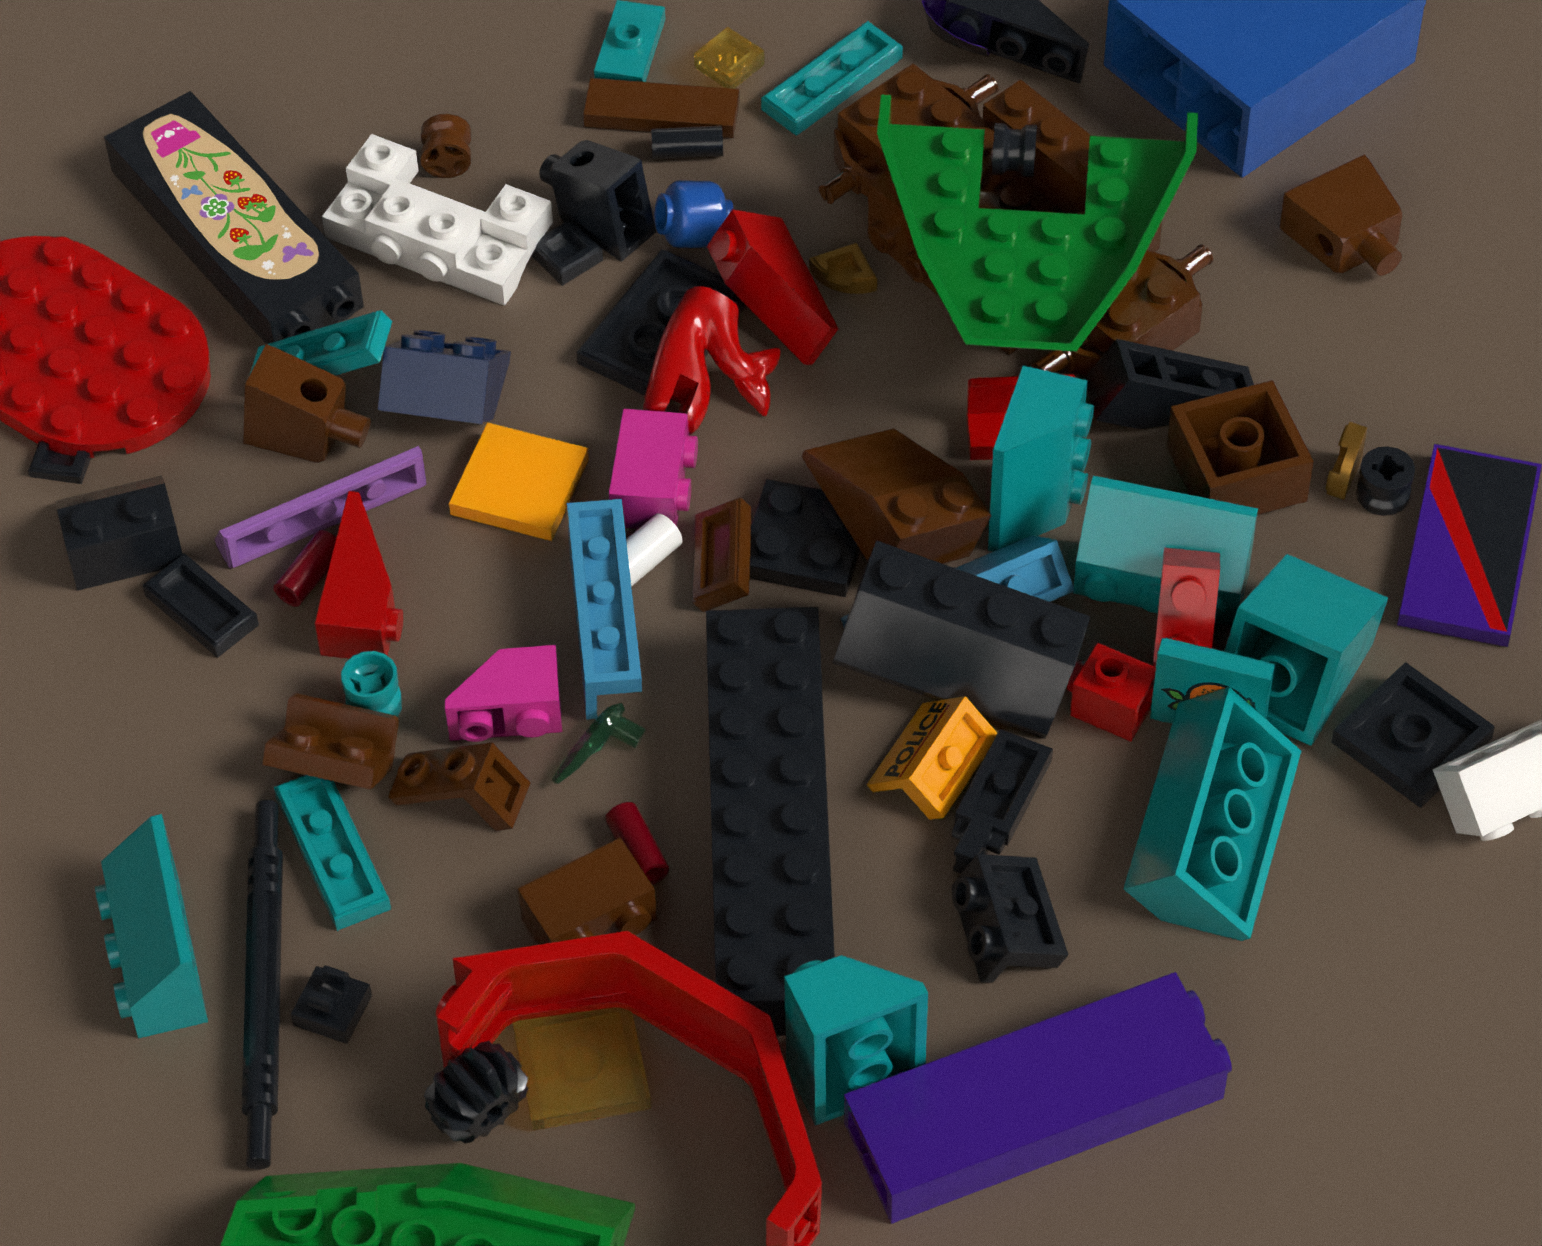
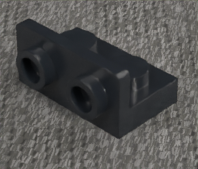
M977 854L953 883L952 899L954 907L959 912L968 941V952L974 960L980 981L993 983L1007 966L1058 968L1069 954L1037 858Z

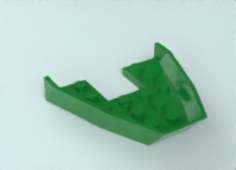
M881 94L877 136L918 258L965 344L1077 352L1137 271L1196 154L1198 113L1187 112L1184 141L1090 136L1085 214L979 208L985 129L891 124V95Z

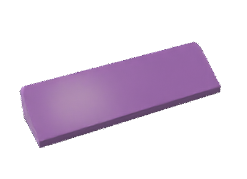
M417 446L222 529L215 537L216 546L229 569L235 568L310 536L318 530H324L340 523L348 491L359 492L365 510L368 511L424 487L427 483L422 451Z

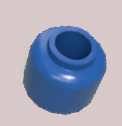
M675 181L667 187L665 193L659 194L656 199L654 212L655 226L657 232L660 235H664L667 242L673 247L707 248L708 243L731 210L734 209V206L730 199H725L721 187L715 182Z

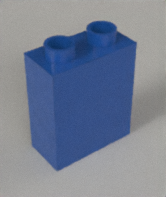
M1109 0L1104 66L1183 131L1186 130L1187 112L1198 113L1197 142L1243 178L1414 63L1426 0Z

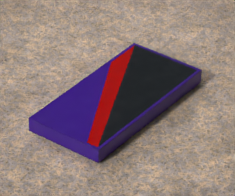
M1434 444L1397 623L1398 626L1508 647L1542 464Z

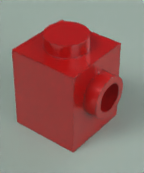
M1097 643L1086 662L1081 659L1076 662L1067 684V691L1072 692L1070 716L1132 742L1151 710L1156 667Z

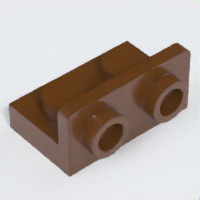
M295 693L288 699L285 727L265 743L262 765L371 790L393 769L399 719L395 715Z

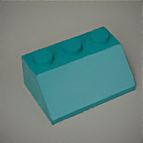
M1022 366L993 448L988 551L994 552L1032 535L1039 536L1066 523L1072 503L1082 504L1088 482V473H1085L1084 470L1091 448V439H1086L1089 433L1094 413V405L1086 403L1087 380Z
M1093 476L1076 558L1075 591L1073 594L1088 596L1100 602L1112 601L1141 607L1149 612L1157 613L1164 547L1220 553V577L1215 624L1232 626L1237 609L1242 603L1249 576L1258 508Z
M159 814L149 817L101 861L105 884L95 886L101 919L112 918L115 931L114 933L104 935L111 969L122 967L124 982L113 984L121 1019L132 1016L138 1038L208 1022L179 877L163 816Z
M843 955L824 962L820 960L807 962L798 967L792 974L784 976L786 1068L815 1126L844 1115V1094L926 1064L928 991L923 982Z

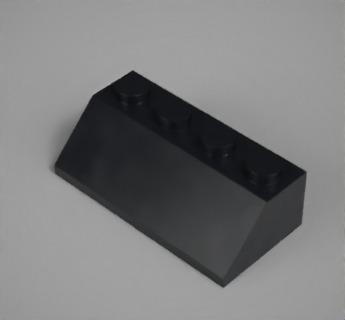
M876 540L866 563L832 663L935 700L966 696L983 717L1046 738L1075 667L1091 616Z

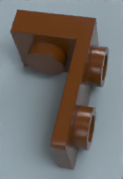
M493 742L408 753L398 768L397 776L388 798L395 805L464 798L495 831L513 829L531 782Z

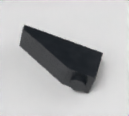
M1116 339L1083 379L1087 380V393L1090 403L1094 405L1096 421L1136 429L1168 426L1171 406L1254 385L1248 366Z

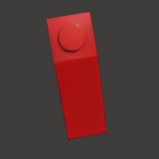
M732 209L707 245L724 283L804 365L812 366L839 328L782 217Z
M348 491L315 620L321 656L350 659L352 656L365 651H376L388 656L391 641L399 642L402 634L403 610L395 608L389 576L360 493L355 491Z

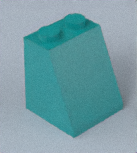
M1289 554L1282 558L1239 605L1224 652L1275 664L1266 720L1281 733L1311 746L1315 742L1373 645L1388 597Z

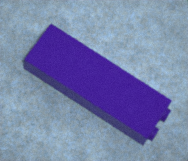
M1174 972L844 1094V1125L891 1224L1224 1099L1227 1075L1232 1071V1065L1223 1042L1219 1038L1212 1040L1204 1025L1205 1013L1199 997L1193 990L1186 992L1177 973Z

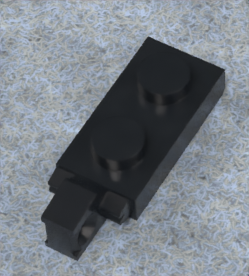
M1002 729L999 730L955 813L952 837L960 841L954 851L956 863L953 871L961 874L977 854H987L990 851L1000 855L1005 845L1008 846L1052 761L1053 748Z

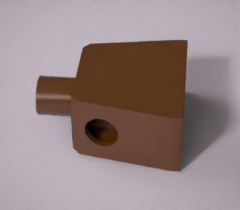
M1365 154L1284 193L1279 228L1333 272L1344 273L1366 262L1379 276H1383L1392 272L1402 259L1401 252L1395 247L1398 243L1402 221L1401 208Z
M268 344L265 345L245 383L243 444L320 463L326 460L335 440L361 448L367 437L371 418L344 409L346 383L342 378Z

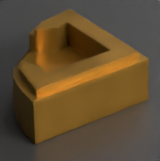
M857 243L809 258V270L820 283L833 290L849 294H865L877 291V278Z
M1350 421L1348 425H1345L1338 446H1340L1339 456L1332 471L1330 470L1325 487L1327 495L1345 500L1362 461L1368 427Z

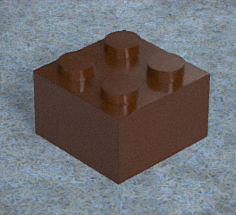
M1273 380L1171 406L1167 449L1189 495L1258 508L1257 515L1307 502L1314 461Z

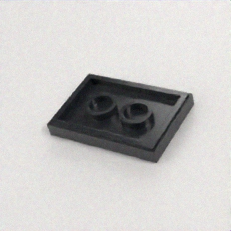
M661 249L577 351V362L579 365L645 396L661 337L673 312L688 289L703 286L722 293L737 304L739 315L746 305L724 283L721 276ZM705 349L704 354L706 357L709 352Z

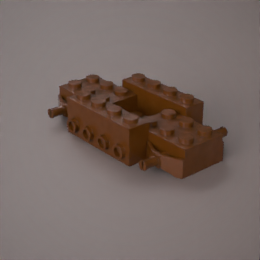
M912 63L838 113V127L834 129V159L840 173L825 184L820 185L819 193L824 201L827 200L828 204H833L850 190L857 195L861 193L867 196V233L872 245L879 252L887 253L902 265L911 279L918 283L922 282L939 296L918 258L877 136L881 94L891 95V124L985 129L979 208L1085 214L1089 139L1092 135L1021 79L983 104V118H981L978 104L999 91L998 84L993 77L990 79V75L986 74L968 88L963 87L961 89L957 85L931 78ZM995 123H1006L1010 129H1022L1025 125H1037L1033 177H1023L1018 171H1006L1003 175H992ZM1161 221L1137 271L1077 352L1052 350L1043 358L1034 362L1031 368L1058 373L1066 368L1070 373L1076 371L1086 377L1116 339L1174 351L1200 332L1203 304L1192 276L1213 263L1211 251L1208 248L1205 250V245L1200 244L1186 256L1176 260L1171 256L1156 253L1160 248ZM999 347L1008 355H1011L1013 352L1019 349L1012 347Z

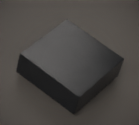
M571 219L545 234L537 243L531 255L562 286L603 261L602 248Z
M39 441L28 472L30 477L82 484L91 458L86 451L78 450L76 456L57 453L50 450L48 443Z

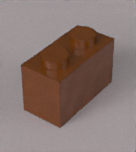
M621 837L517 888L521 919L538 945L622 931H629L637 935L645 930L651 922L657 920L655 889Z

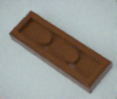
M590 78L583 113L584 127L651 132V129L722 126L723 137L734 138L740 92L739 89Z

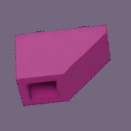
M556 645L499 649L445 699V712L450 741L467 740L480 742L493 737L520 735L532 738L546 733L562 732Z

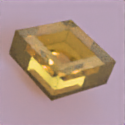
M726 27L694 53V68L724 88L735 89L765 65L764 50L729 27Z

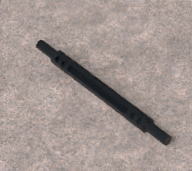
M261 800L255 805L254 848L248 853L242 1113L247 1116L246 1165L255 1170L266 1169L271 1165L272 1116L278 1112L283 852L278 848V804L272 800Z

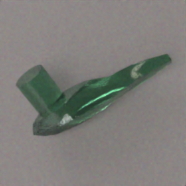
M622 702L607 707L564 758L552 781L555 784H559L573 774L591 755L600 751L611 736L636 749L646 729L622 716L625 711Z

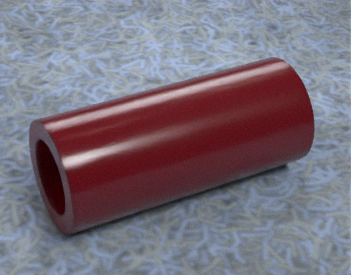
M318 530L274 584V592L283 602L293 607H299L327 573L337 538L335 535L325 530Z
M624 802L610 809L605 816V821L615 840L621 837L652 885L665 878L669 872V866L636 804Z

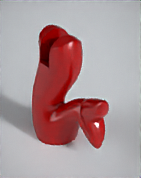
M703 286L690 288L685 292L673 312L661 337L648 380L643 410L664 412L670 399L681 404L678 413L688 414L689 436L696 432L705 418L710 402L711 384L704 354L706 349L720 370L734 381L741 396L759 414L765 417L768 414L771 399L766 377L775 370L779 363L780 348L776 347L746 353L739 342V309L737 304L727 296L711 288Z

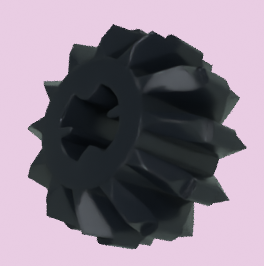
M481 1042L474 1049L471 1047L465 1048L459 1057L449 1060L448 1065L434 1075V1083L427 1087L424 1094L426 1099L424 1107L432 1115L430 1119L442 1133L446 1132L453 1142L470 1143L479 1136H488L493 1128L498 1125H504V1120L511 1113L518 1111V1103L526 1097L529 1090L526 1085L528 1077L521 1070L522 1065L510 1051L506 1052L499 1043Z

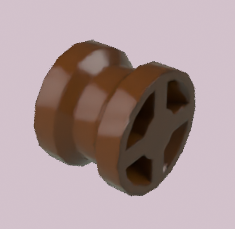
M438 114L428 118L421 127V142L423 144L420 151L421 166L427 173L440 178H454L462 175L471 165V150L469 148L471 142L470 125L463 118L452 114Z

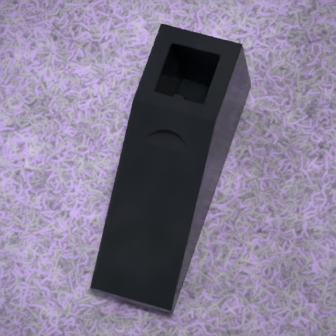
M946 0L942 27L956 37L985 47L991 54L1079 84L1081 83L1089 43L1041 1Z

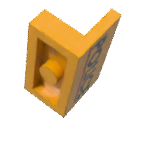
M966 696L922 703L866 785L872 792L903 789L929 820L944 818L985 758L997 732Z

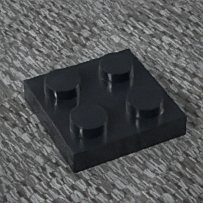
M766 479L751 524L750 579L846 597L860 548L823 490Z
M1405 662L1333 730L1331 743L1421 808L1440 790L1433 769L1486 745L1492 740L1495 726Z

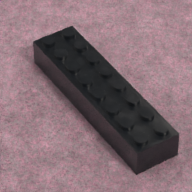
M818 607L707 610L706 637L716 984L770 1015L776 1036H786L784 976L792 974L798 967L814 960L824 962L835 957Z

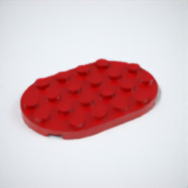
M25 236L0 241V421L37 444L39 441L48 443L51 451L69 456H76L78 450L86 451L89 453L90 458H94V452L125 448L126 454L148 448L175 433L194 415L207 393L211 373L207 338L204 329L192 311L173 296L97 250L67 237Z

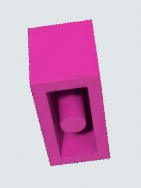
M623 409L609 490V500L622 499L625 528L639 529L658 513L668 517L677 527L679 511H689L691 479L685 478L686 468L695 469L698 437L689 436L688 414Z

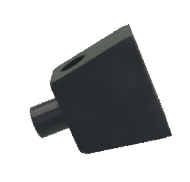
M584 140L576 144L562 157L552 154L542 163L539 173L540 179L553 187L559 216L564 223L570 219L574 221L604 251L622 262L656 233L641 159L601 144Z

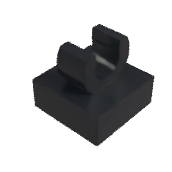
M324 965L323 968L316 966L291 1012L293 1025L348 1044L372 997L370 984L349 977L348 972Z

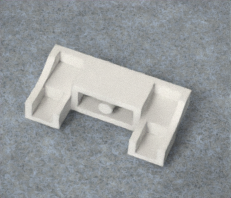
M371 134L346 167L347 184L322 216L325 237L373 255L384 263L399 265L420 273L431 281H441L505 306L517 289L522 273L537 243L553 223L551 201L505 184L490 207L484 212L410 184L419 171L416 150Z

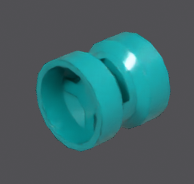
M365 651L352 656L345 663L341 671L346 705L398 717L402 710V696L398 684L397 667L394 661L386 654L376 651Z

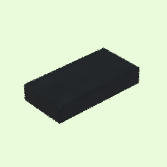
M185 553L143 584L145 596L217 658L259 626L257 614Z

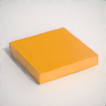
M487 422L449 502L450 515L552 541L567 509V503H570L589 461L588 448Z

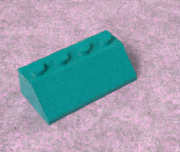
M1231 687L1178 703L1123 889L1161 921L1243 941L1250 939L1302 751Z

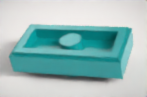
M617 0L595 65L594 78L646 82L666 20L665 7Z

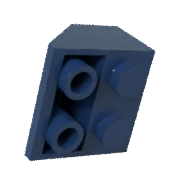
M414 330L413 335H401L400 341L389 344L384 348L378 410L484 424L494 419L510 363L511 351L496 349L497 341L488 338L465 337V342L456 341L448 343L445 342V334L441 332Z

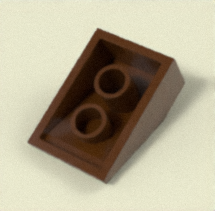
M895 428L807 449L802 454L803 461L867 561L876 540L942 564L970 557L991 517V514L963 473Z

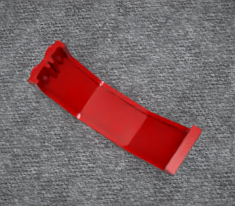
M629 931L452 958L456 985L451 986L445 992L438 1003L435 1013L444 1068L448 1065L449 1060L459 1057L465 1048L471 1047L474 1049L479 1043L490 1041L493 1044L507 1026L517 1021L607 1008L626 1009L740 1077L750 1086L786 1190L766 1219V1246L812 1245L820 1233L822 1181L770 1015Z

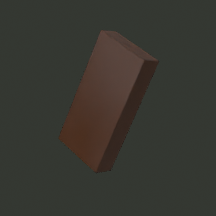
M741 497L695 515L692 603L702 612L749 595L751 506Z

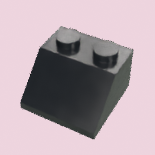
M162 475L56 501L57 513L77 591L160 571L182 555L179 536Z

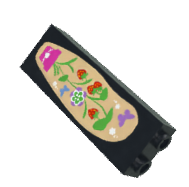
M191 91L104 136L111 171L265 344L344 321L364 307L360 277L356 269Z

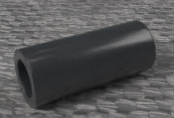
M722 126L651 129L653 159L724 156Z

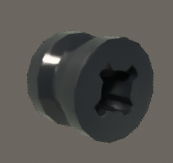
M995 123L992 175H1003L1006 171H1018L1023 177L1034 176L1037 125H1025L1022 129H1010L1006 123Z
M1377 447L1368 451L1362 458L1360 466V478L1356 489L1358 502L1364 509L1377 515H1394L1403 511L1408 505L1411 495V485L1415 474L1413 460L1407 453L1394 447Z

